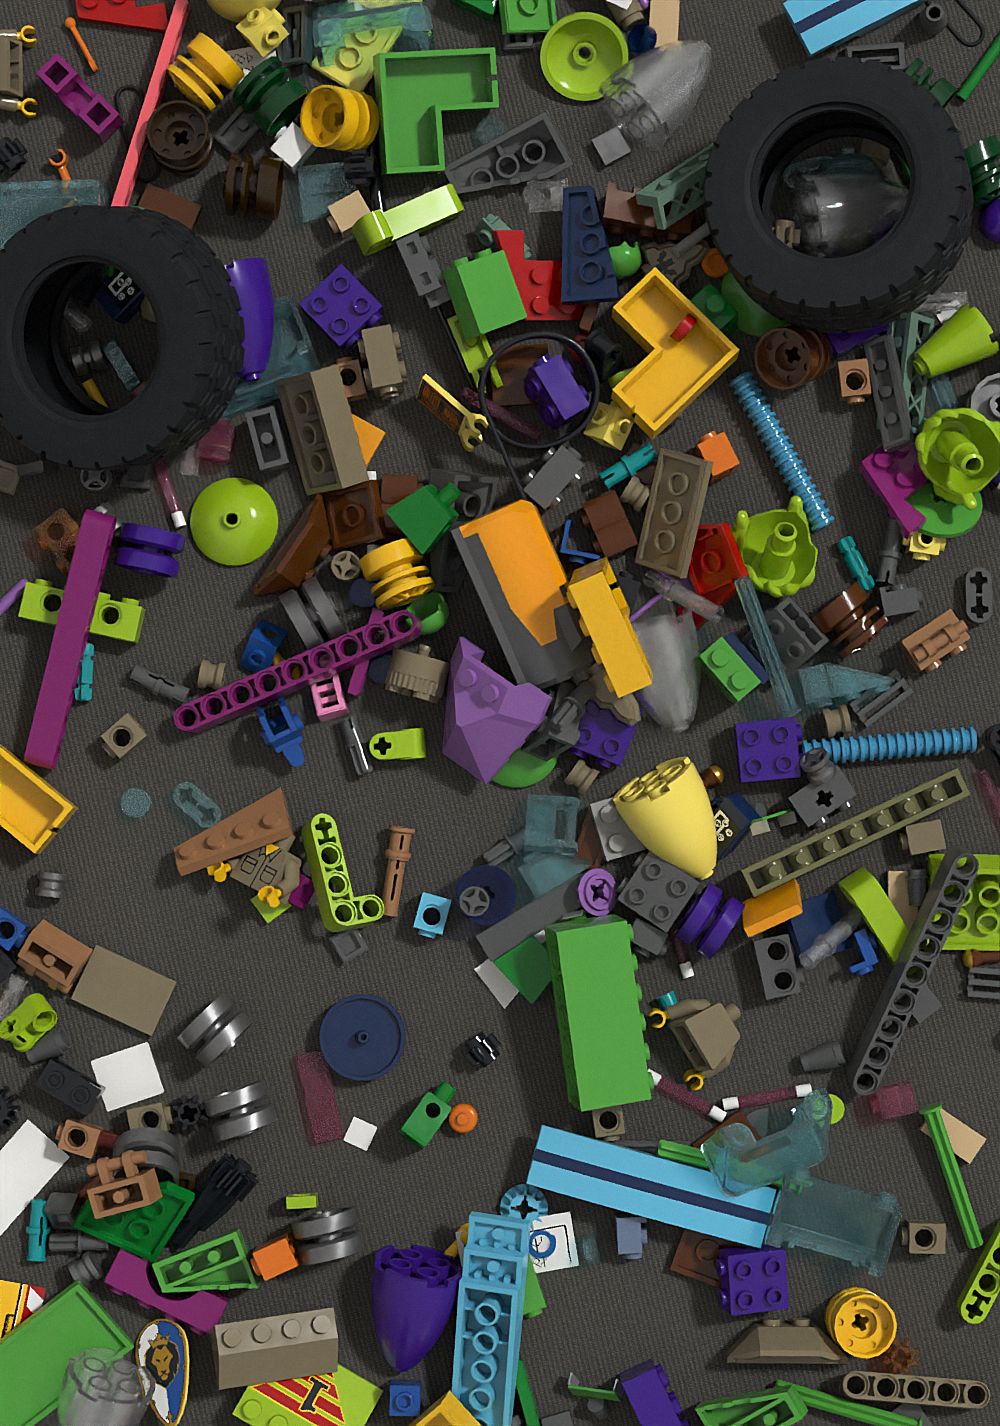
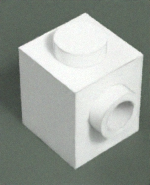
M292 122L288 128L284 126L279 130L274 138L276 142L272 145L270 151L274 158H283L284 166L295 174L317 147L309 143L303 135L301 127L299 128Z

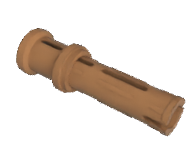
M389 825L391 837L389 849L385 850L388 864L382 894V902L384 904L383 915L397 917L405 863L411 859L409 848L411 836L415 834V829Z

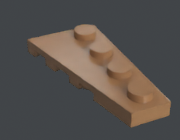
M281 787L176 846L174 852L177 869L181 876L293 836L286 799Z

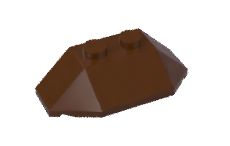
M316 494L251 592L257 597L284 593L291 589L299 590L303 582L315 576L316 571L313 568L319 559L324 562L333 547L329 544L332 539L325 502L320 494Z

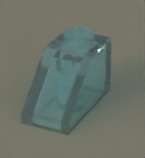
M537 849L522 858L525 864L519 867L518 870L537 899L591 866V863L587 859L552 850H547L540 854Z

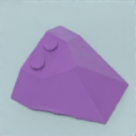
M462 636L459 637L450 660L442 753L487 784L510 760L511 754L526 742V737L541 725L552 697L530 682L515 686L481 663L485 651Z

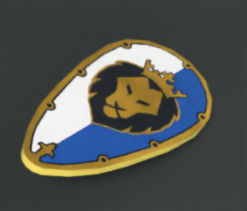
M156 1319L148 1323L140 1332L136 1342L135 1357L145 1393L155 1414L165 1426H177L183 1415L188 1394L190 1362L188 1339L185 1331L177 1322L169 1319Z

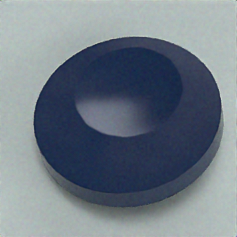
M355 994L336 1002L323 1017L319 1029V1047L326 1063L337 1074L356 1081L373 1080L387 1074L400 1060L406 1042L404 1023L397 1010L386 1000L370 994Z

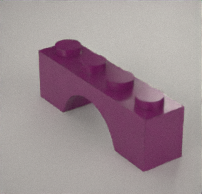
M122 1248L119 1250L104 1281L110 1285L109 1290L121 1296H125L127 1293L137 1298L135 1302L147 1309H152L154 1306L164 1311L162 1315L165 1318L177 1323L179 1320L190 1324V1330L202 1336H205L206 1333L210 1334V1329L214 1325H218L230 1300V1297L215 1290L196 1291L187 1296H173L162 1293V1290L155 1284L151 1276L150 1261Z

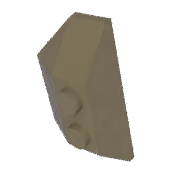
M775 1317L762 1318V1322H755L725 1352L727 1363L848 1364L846 1354L816 1323H811L810 1318H793L792 1323H782L780 1318Z

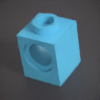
M425 892L422 893L413 926L419 928V935L435 939L436 933L443 934L452 902L451 899ZM430 907L436 908L441 915L440 921L435 925L427 924L423 918L425 910Z

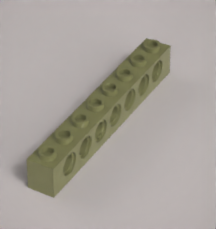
M958 768L951 769L738 871L750 896L756 897L969 796V790Z

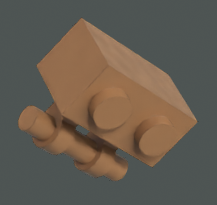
M949 609L900 641L898 645L917 673L925 669L928 674L942 664L940 658L949 653L953 657L967 647L964 642L969 640L970 636L966 632L968 627L962 619L959 621L952 609Z
M43 919L29 934L18 954L19 959L16 964L26 969L25 973L32 977L36 975L47 982V986L52 990L56 991L58 989L67 995L73 986L72 983L81 974L94 950Z
M129 1150L123 1152L122 1156L109 1159V1157L100 1158L97 1160V1163L87 1165L88 1175L90 1177L99 1175L101 1182L87 1189L95 1219L148 1206L163 1197L155 1168L138 1171L137 1165L148 1160L145 1150L138 1152ZM124 1168L126 1175L113 1177L112 1172L114 1170Z

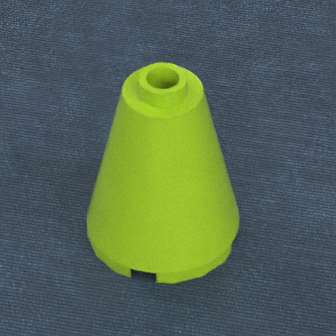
M966 303L914 353L915 360L913 361V366L919 375H926L928 378H932L992 357L999 351L998 342H991L989 335L994 332L981 312L975 306L969 309V303Z

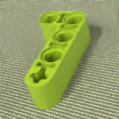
M447 184L383 213L381 209L372 211L359 218L351 230L363 255L368 256L394 245L396 240L412 233L418 232L419 234L462 214L465 209L453 185Z
M320 813L303 825L301 836L324 926L331 932H341L372 924L383 916L384 904L382 900L375 895L353 896L336 823L328 814ZM321 853L329 857L330 864L323 861ZM329 881L335 884L337 893L330 890L328 886ZM363 905L370 909V917L364 913ZM336 910L343 914V922L337 919L335 915Z
M861 866L839 881L838 885L849 902L858 910L894 966L909 934V929L875 877ZM917 966L910 967L906 975L909 976L915 973Z
M1000 1220L956 1303L959 1315L968 1323L977 1324L982 1322L1000 1291V1262L993 1260L994 1251L1000 1248ZM985 1274L992 1275L993 1282L991 1286L986 1289L980 1288V1278ZM976 1290L979 1294L985 1296L984 1300L974 1295L973 1291ZM975 1303L978 1310L976 1313L974 1311L969 1312L966 1309L967 1304L973 1305Z

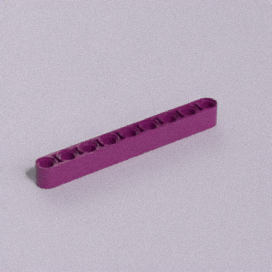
M86 509L83 515L26 746L25 763L54 770L57 764L116 527L117 517L90 509Z
M397 611L180 706L174 713V723L185 732L192 734L201 733L277 700L282 696L284 697L415 640L422 632V622L409 611ZM410 618L412 620L411 629L408 632L402 633L400 630L402 621ZM383 630L385 632L383 642L375 645L373 642L374 634ZM352 642H356L358 646L357 652L353 656H347V646ZM324 654H329L331 658L329 665L321 668L319 665L320 658ZM302 665L303 675L301 678L294 680L292 676L293 670L297 666ZM275 677L276 687L268 692L266 690V682L268 679ZM248 689L250 694L248 700L245 703H240L239 694L242 690ZM221 700L222 710L219 714L214 715L212 707L215 702ZM194 712L196 720L193 725L188 727L186 725V717L189 713Z

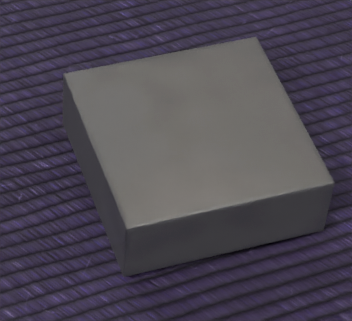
M617 126L591 140L605 168L631 154V150Z

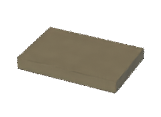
M96 944L71 999L153 1036L178 981Z

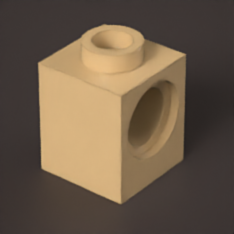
M359 190L328 206L330 216L326 220L334 234L340 232L344 239L353 234L351 228L356 221L371 211Z

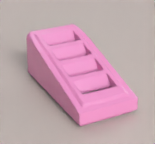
M330 655L320 658L319 665L321 668L329 665ZM339 673L321 680L325 681L333 678L332 683L317 686L316 682L310 685L317 716L321 722L349 715ZM336 691L335 695L324 698L320 697V694ZM337 702L339 703V704H337V705H333V706H330V707L323 708V706H326V705L334 704V703H337Z

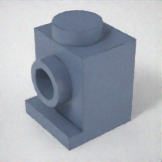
M635 1214L615 1215L618 1255L624 1254V1259L642 1258V1245L648 1244L647 1228L641 1227V1223H647L646 1217Z

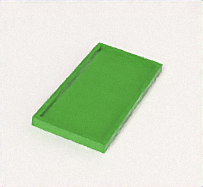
M78 1279L0 1339V1426H34L134 1348L133 1341Z

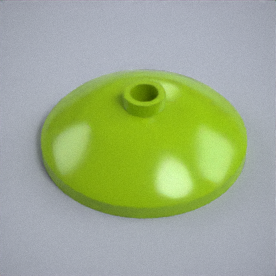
M577 12L561 18L548 30L542 42L540 62L546 80L558 93L573 100L590 101L609 94L620 84L627 70L629 54L624 35L611 20L592 12ZM587 47L590 50V54L583 56L579 50Z
M226 478L212 483L199 494L191 510L190 529L196 545L208 558L223 565L241 566L258 560L270 549L278 532L279 519L274 501L261 486L247 479ZM231 514H235L238 517V521L233 525L227 522V518Z

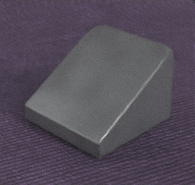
M51 1193L44 1211L53 1229L79 1230L73 1227L74 1220L80 1211L78 1195L75 1193Z

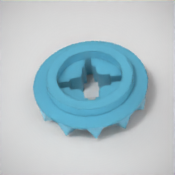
M516 1185L510 1188L501 1200V1216L522 1219L520 1211L511 1207L521 1205L524 1196H527L528 1206L537 1209V1211L527 1212L524 1219L531 1220L530 1227L534 1230L532 1222L534 1220L542 1222L539 1217L547 1216V1200L544 1194L532 1185Z

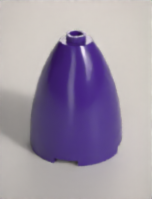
M248 258L233 261L230 265H224L232 279L229 284L235 287L242 310L238 311L239 316L244 318L245 340L241 341V346L245 348L242 371L237 372V376L240 379L244 378L245 383L261 379V373L266 371L272 351L275 323L274 299L268 267L265 264L264 258Z
M412 1244V1249L395 1250L393 1245H387L377 1250L375 1254L371 1282L372 1317L381 1352L387 1364L394 1371L407 1372L408 1369L414 1368L436 1344L452 1315L458 1298L459 1281L462 1278L463 1267L455 1265L453 1263L454 1257L446 1255L443 1251Z

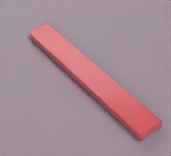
M176 0L111 206L129 205L149 142L147 122L153 111L161 104L169 78L166 68L174 63L190 12L188 0Z

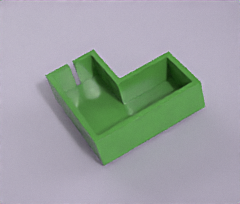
M495 47L377 53L373 56L376 105L379 112L378 139L381 176L439 173L445 171L441 113L484 111L499 108L498 82L494 80L486 83L485 80L487 77L497 75Z

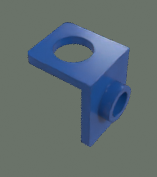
M567 519L560 556L570 557L569 562L579 565H586L587 561L594 562L599 560V555L565 549L571 520Z
M261 619L250 635L240 666L254 673L271 667L276 651L284 640L287 630ZM262 630L273 631L277 637H266Z

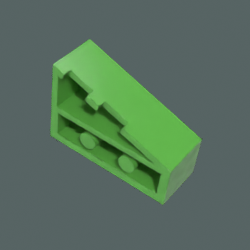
M240 1227L156 1259L152 1263L162 1293L215 1289L229 1290L236 1288L253 1289L258 1288L261 1284L259 1277L252 1267L250 1261L252 1258Z
M793 1384L704 1400L695 1408L704 1426H791L803 1419L808 1412Z

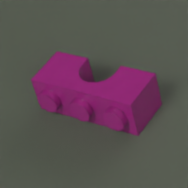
M58 53L36 73L41 83L102 143L124 123L120 114L99 93L96 94Z

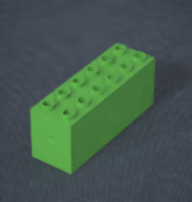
M615 914L544 925L568 1102L583 1112L650 1100V1090H654V1080L652 1073L648 1072L646 1061L650 1060V1050L647 1042L644 1043L642 1031H646V1021L644 1014L639 1011L638 1001H642V992L639 983L635 982L634 972L638 971L636 955L631 953L630 942L634 941L631 924H627V920Z

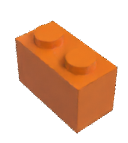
M712 431L699 438L700 441L697 443L694 451L695 457L713 462L709 484L736 472L740 462L725 432L717 435L715 431Z
M288 1231L264 1242L253 1251V1259L250 1260L257 1276H263L264 1281L299 1265L298 1248L291 1232Z

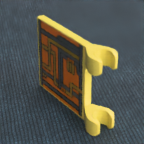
M425 374L421 379L416 399L460 436L466 451L473 452L475 448L468 440L474 438L478 443L483 441L481 432L475 428L474 424L481 423L487 428L489 424L485 416L469 412L431 377Z

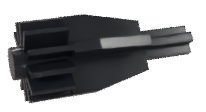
M225 1153L209 1171L208 1174L211 1177L200 1188L185 1214L187 1220L171 1238V1241L177 1244L178 1248L184 1249L199 1230L203 1232L224 1216L238 1199L242 1202L259 1182L256 1179L257 1175L250 1172L252 1168L242 1158L236 1160L233 1154L229 1156Z

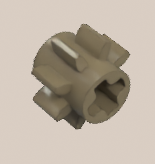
M782 219L774 220L772 230L775 236L792 249L793 246L798 247L801 230L795 229V222Z

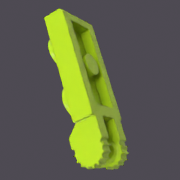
M455 315L448 318L447 322L468 373L472 375L478 390L480 377L478 371L483 369L493 352L485 333L465 340L458 317ZM495 360L489 371L493 384L499 388L503 386V383L495 366Z

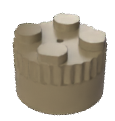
M421 644L418 646L417 654L393 649L384 682L386 684L385 690L438 704L439 698L442 699L450 663L428 657L431 647Z

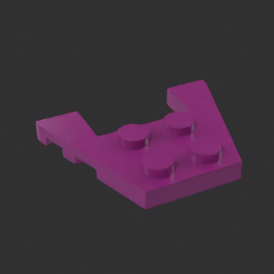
M915 443L891 453L884 451L883 445L861 462L859 470L876 496L883 499L888 507V514L892 520H897L901 526L900 532L908 539L924 526L927 518L910 505L907 500L927 485L930 480L921 471Z

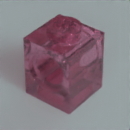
M220 418L214 426H210V431L202 438L200 451L202 460L232 465L237 429L235 426L230 425V420Z
M908 1081L878 1087L873 1096L869 1097L873 1115L878 1114L881 1120L918 1112L912 1086Z

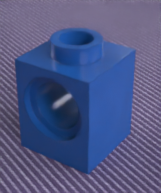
M0 906V945L7 951H13L15 947L21 949L29 936L27 931L31 926L4 906ZM6 921L12 923L15 928L14 935L9 939L5 938L1 933V926Z
M391 1379L389 1416H420L421 1380Z

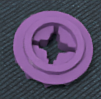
M599 868L587 870L583 876L578 878L580 883L575 889L579 895L577 902L583 906L584 912L590 913L592 916L606 915L616 905L618 893L616 892L617 884L612 875L606 870ZM593 887H598L597 893L600 898H593L594 892L591 890Z

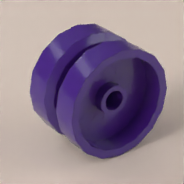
M122 523L119 538L126 544L136 546V549L129 547L116 549L114 565L153 577H178L180 563L175 558L163 554L182 553L186 540L185 536L150 526Z
M711 882L705 886L699 896H696L682 918L683 921L674 937L688 945L702 932L703 934L697 943V952L708 959H711L720 948L745 907V904L734 897H730L717 909L716 907L723 896V892Z

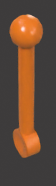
M67 18L64 22L66 28L71 30L93 72L98 71L97 65L75 27V19Z

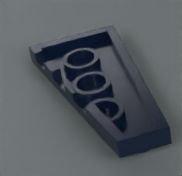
M591 185L563 188L561 302L564 305L620 301L621 295L595 189Z

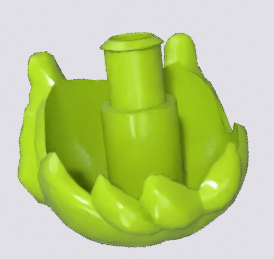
M971 408L940 409L925 421L922 431L916 436L915 447L917 449L918 463L923 474L933 483L935 494L946 501L963 505L968 510L975 509L977 501L974 494L980 492L1000 472V422L989 421L981 413Z
M795 495L791 497L787 509H774L748 517L746 511L741 510L738 512L731 531L750 578L747 583L754 589L769 593L775 598L793 596L799 589L809 587L815 578L818 550L811 542L810 529L806 514L803 511L802 499Z

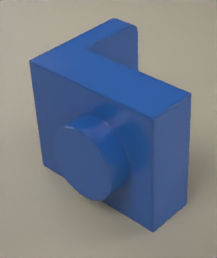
M864 928L851 932L861 961L846 966L848 973L856 972L857 976L874 970L872 965L879 962L874 952L878 948L872 932L867 933Z

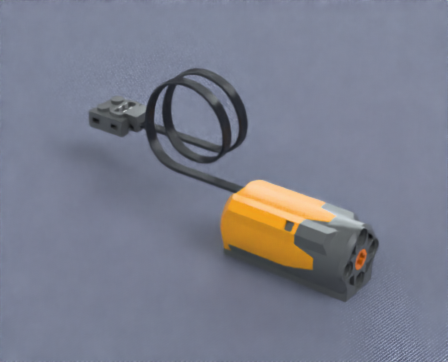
M418 232L396 240V249L418 299L425 297L429 309H436L481 415L485 416L489 424L488 428L495 438L521 498L450 529V533L517 685L530 682L541 690L563 682L592 667L596 663L591 651L592 643L594 642L591 636L585 637L578 620H580L581 613L578 607L572 608L566 592H568L567 588H569L568 578L537 507L526 498L503 442L519 449L540 450L558 446L575 437L588 425L597 409L600 398L598 374L590 356L576 341L556 332L536 331L509 340L491 355L480 374L477 392L440 307L451 301L444 278L436 259L429 260L428 256L431 255L432 250L426 236L420 238ZM530 339L555 340L571 348L582 360L591 383L590 406L581 422L565 436L544 444H525L504 435L495 426L485 399V380L492 363L509 347Z

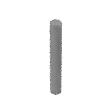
M707 222L672 247V252L676 257L682 256L710 234Z

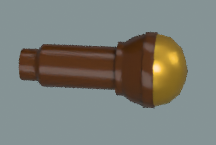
M711 766L707 768L701 778L705 789L710 786L720 785L723 782L724 772L720 767Z
M965 950L962 955V961L968 968L978 967L982 963L1000 962V951Z

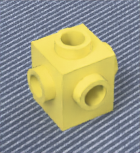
M265 6L261 9L255 8L251 10L247 17L236 26V29L247 43L263 58L274 48L278 47L282 40L289 35L282 25L285 19L275 8L270 11Z
M611 401L610 405L598 402L595 414L586 426L583 434L602 446L621 451L634 424V417H629L614 401Z
M918 531L908 539L903 536L902 545H906L905 553L913 554L912 559L930 561L931 557L938 556L939 551H944L946 538L931 537L930 543L925 544L921 540L923 533Z

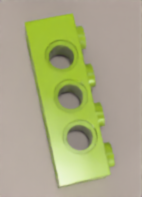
M35 579V583L26 582L18 617L56 626L60 608L57 611L51 612L47 608V602L51 597L58 596L62 603L66 585H64L62 590L53 588V582L42 579ZM99 592L89 633L138 644L146 609L139 606L140 601L122 597L121 602L110 600V594ZM110 609H117L119 612V619L114 624H107L105 621V614Z

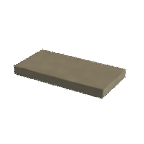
M660 448L634 563L679 578H687L713 466L712 461L671 449Z

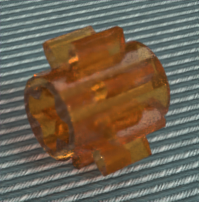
M895 1337L893 1344L886 1350L888 1356L884 1357L882 1362L884 1364L892 1363L890 1371L893 1374L898 1369H901L908 1375V1368L911 1365H919L913 1356L918 1354L919 1350L917 1348H908L911 1343L909 1338H906L902 1343ZM900 1349L907 1353L903 1356L904 1361L902 1362L895 1358L898 1356L897 1351Z

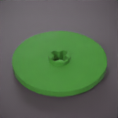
M931 481L907 500L910 505L927 518L924 526L918 532L936 538H954L969 532L979 521L983 506L979 492L974 494L977 506L973 510H968L963 505L946 501L935 494Z

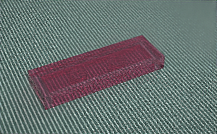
M320 1050L296 1055L314 1144L343 1138L344 1133L329 1065L324 1060Z

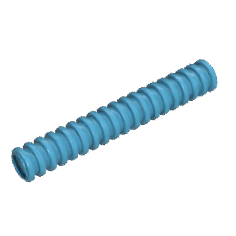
M752 371L744 372L732 379L729 386L730 388L734 387L735 391L733 393L735 396H739V404L743 403L744 407L742 409L744 412H748V420L752 419L753 423L751 425L753 428H757V436L761 435L762 439L760 441L762 444H766V452L770 451L771 455L769 457L771 460H775V468L779 467L780 471L778 473L780 476H784V484L788 483V491H792L793 496L796 495L802 499L803 511L806 514L808 524L810 523L812 526L810 528L811 532H817L833 523L835 518L829 515L830 509L825 508L824 504L826 502L820 499L821 493L816 492V484H812L810 481L812 477L807 476V468L801 466L803 461L798 460V452L792 450L794 445L789 444V436L783 434L785 429L779 427L781 422L779 419L776 420L774 418L776 413L770 411L771 405L765 402L767 397L761 395V387L757 388L756 384L758 381L752 379Z
M970 726L968 730L960 727L957 731L955 728H950L949 731L941 729L940 732L933 729L931 733L923 730L920 734L918 731H913L912 734L904 732L903 735H900L897 732L894 733V736L886 733L884 737L881 734H876V737L867 735L866 738H863L860 735L857 736V739L849 736L847 740H844V737H839V740L830 738L829 741H826L824 738L820 742L812 739L811 743H807V740H802L800 750L801 753L805 754L814 748H824L829 754V761H832L834 764L837 761L846 763V760H850L853 763L856 759L864 762L866 758L869 761H873L874 758L883 760V757H887L890 760L893 756L901 759L903 755L906 758H910L911 755L920 757V754H924L926 757L930 753L938 756L939 752L947 755L948 752L957 754V751H960L963 754L967 750L971 753L976 751L977 734L973 726Z

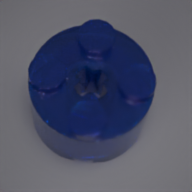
M480 865L466 872L459 881L456 892L457 903L462 913L472 922L482 925L495 924L505 919L514 908L516 888L512 878L501 868L493 865ZM472 886L484 889V886H490V891L495 893V898L489 900L487 910L479 916L465 914L459 904L462 892Z

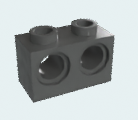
M783 933L751 940L763 998L768 1000L800 993V985H805L801 967L796 968L794 956H796L789 934ZM778 942L783 947V955L779 959L773 960L768 955V948L772 943ZM779 972H786L790 977V983L786 988L779 989L774 983L775 976Z

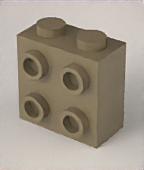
M390 324L361 330L363 338L357 339L362 362H368V368H363L368 391L373 390L375 398L381 397L382 400L398 398V393L404 392L403 384L408 383L404 360L398 361L397 355L402 354L398 331L392 332Z

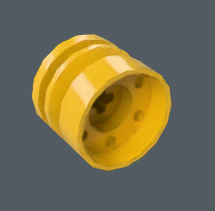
M199 32L187 45V49L194 59L189 61L187 58L178 55L176 61L183 71L173 64H170L166 71L183 95L194 104L201 106L211 113L216 108V105L209 95L221 102L224 97L217 86L221 84L225 88L232 90L244 78L245 74L219 45L204 33Z
M320 85L312 89L305 97L301 107L300 124L303 135L315 147L352 152V149H367L374 141L379 129V112L373 98L363 91L332 85Z
M408 538L385 544L364 555L359 560V566L365 580L368 582L380 581L370 591L372 596H379L375 600L377 609L385 610L409 604L428 593L435 586L432 577H425L429 574L427 566L413 567L422 560L423 555Z
M860 1287L843 1289L831 1298L826 1307L824 1321L828 1334L837 1345L854 1357L868 1359L879 1356L892 1344L897 1328L895 1314L887 1302L868 1289ZM856 1314H859L862 1317L859 1319V1326H856L853 1323L855 1321L854 1316Z

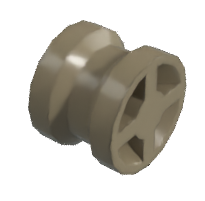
M633 476L619 500L622 503L633 505V509L639 513L650 496L652 486L640 483L639 478Z
M350 551L339 552L331 562L333 574L342 582H352L361 573L359 558Z
M203 659L199 670L198 688L212 687L215 691L223 688L227 664L222 662L217 665L211 664L209 660Z
M845 704L839 705L835 710L828 708L821 710L822 721L828 738L834 737L839 732L844 734L852 733L851 721Z
M580 758L564 782L567 785H574L578 788V792L584 795L600 771L596 768H589L586 765V761Z

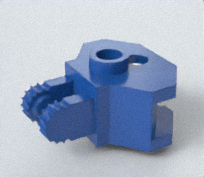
M282 696L278 698V702L283 713L268 719L262 707L256 709L263 726V730L260 733L267 747L272 745L276 753L283 751L288 763L293 765V767H298L305 762L304 752L300 742L304 741L301 731L305 727L298 713L292 714Z

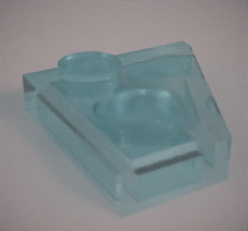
M344 162L297 166L303 224H309L328 212V206L359 190V186L353 184V179H346Z

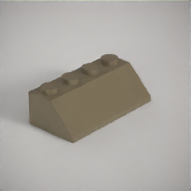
M338 365L276 380V388L306 495L343 489L369 480L366 463L363 459L358 434L355 430L351 408L347 401Z
M334 1307L214 1325L210 1329L218 1390L337 1372L338 1333Z

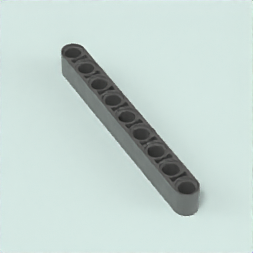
M953 846L945 853L847 1066L846 1078L860 1095H870L878 1088L978 872L979 862L977 858L963 846ZM967 857L964 866L956 868L958 860ZM954 884L953 891L950 894L944 895L945 888ZM936 912H942L939 920L931 922V918ZM929 939V943L925 948H918L921 941ZM917 966L915 973L909 976L906 975L910 967ZM905 993L901 1001L894 1002L896 995ZM892 1020V1024L888 1028L881 1029L885 1021ZM880 1047L877 1054L869 1055L871 1049ZM868 1074L864 1081L857 1082L860 1075Z

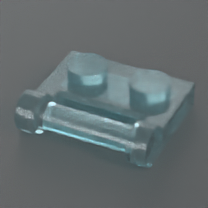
M528 794L524 851L561 853L567 857L577 855L578 843L575 841L576 824L581 801L576 797ZM557 810L565 812L564 839H555Z

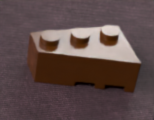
M607 183L603 225L607 234L625 236V233L637 234L636 237L643 240H653L654 236L664 237L667 242L672 241L674 243H679L691 234L693 211L665 230L657 229L653 207L637 204L635 193L640 191L641 188L633 187L632 192L616 190V183ZM684 197L682 203H688L689 198ZM671 202L663 205L665 217L669 215L672 206Z

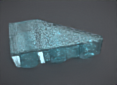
M828 662L798 670L806 703L808 705L814 704L815 709L833 705L831 699L842 696L844 701L861 698L860 692L872 689L873 694L891 690L889 684L896 683L895 678Z

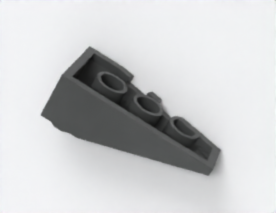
M547 108L445 166L444 172L450 184L455 188L456 193L460 194L489 189L491 187L547 179L574 163L562 134Z
M432 468L429 485H434L440 491L446 484L451 482L461 493V496L451 504L459 517L450 529L493 510L498 484L497 477L458 470ZM450 529L435 549L430 552L431 577L435 583L432 591L458 592L467 571L450 533Z

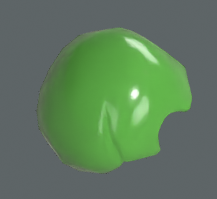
M625 241L620 246L609 248L616 279H627L637 272L642 262L640 247L637 241L634 242V248L630 247Z
M440 592L424 594L406 608V611L418 617L422 622V632L420 635L438 632L447 623L450 614L449 606ZM410 618L405 619L408 627L411 629L412 620Z

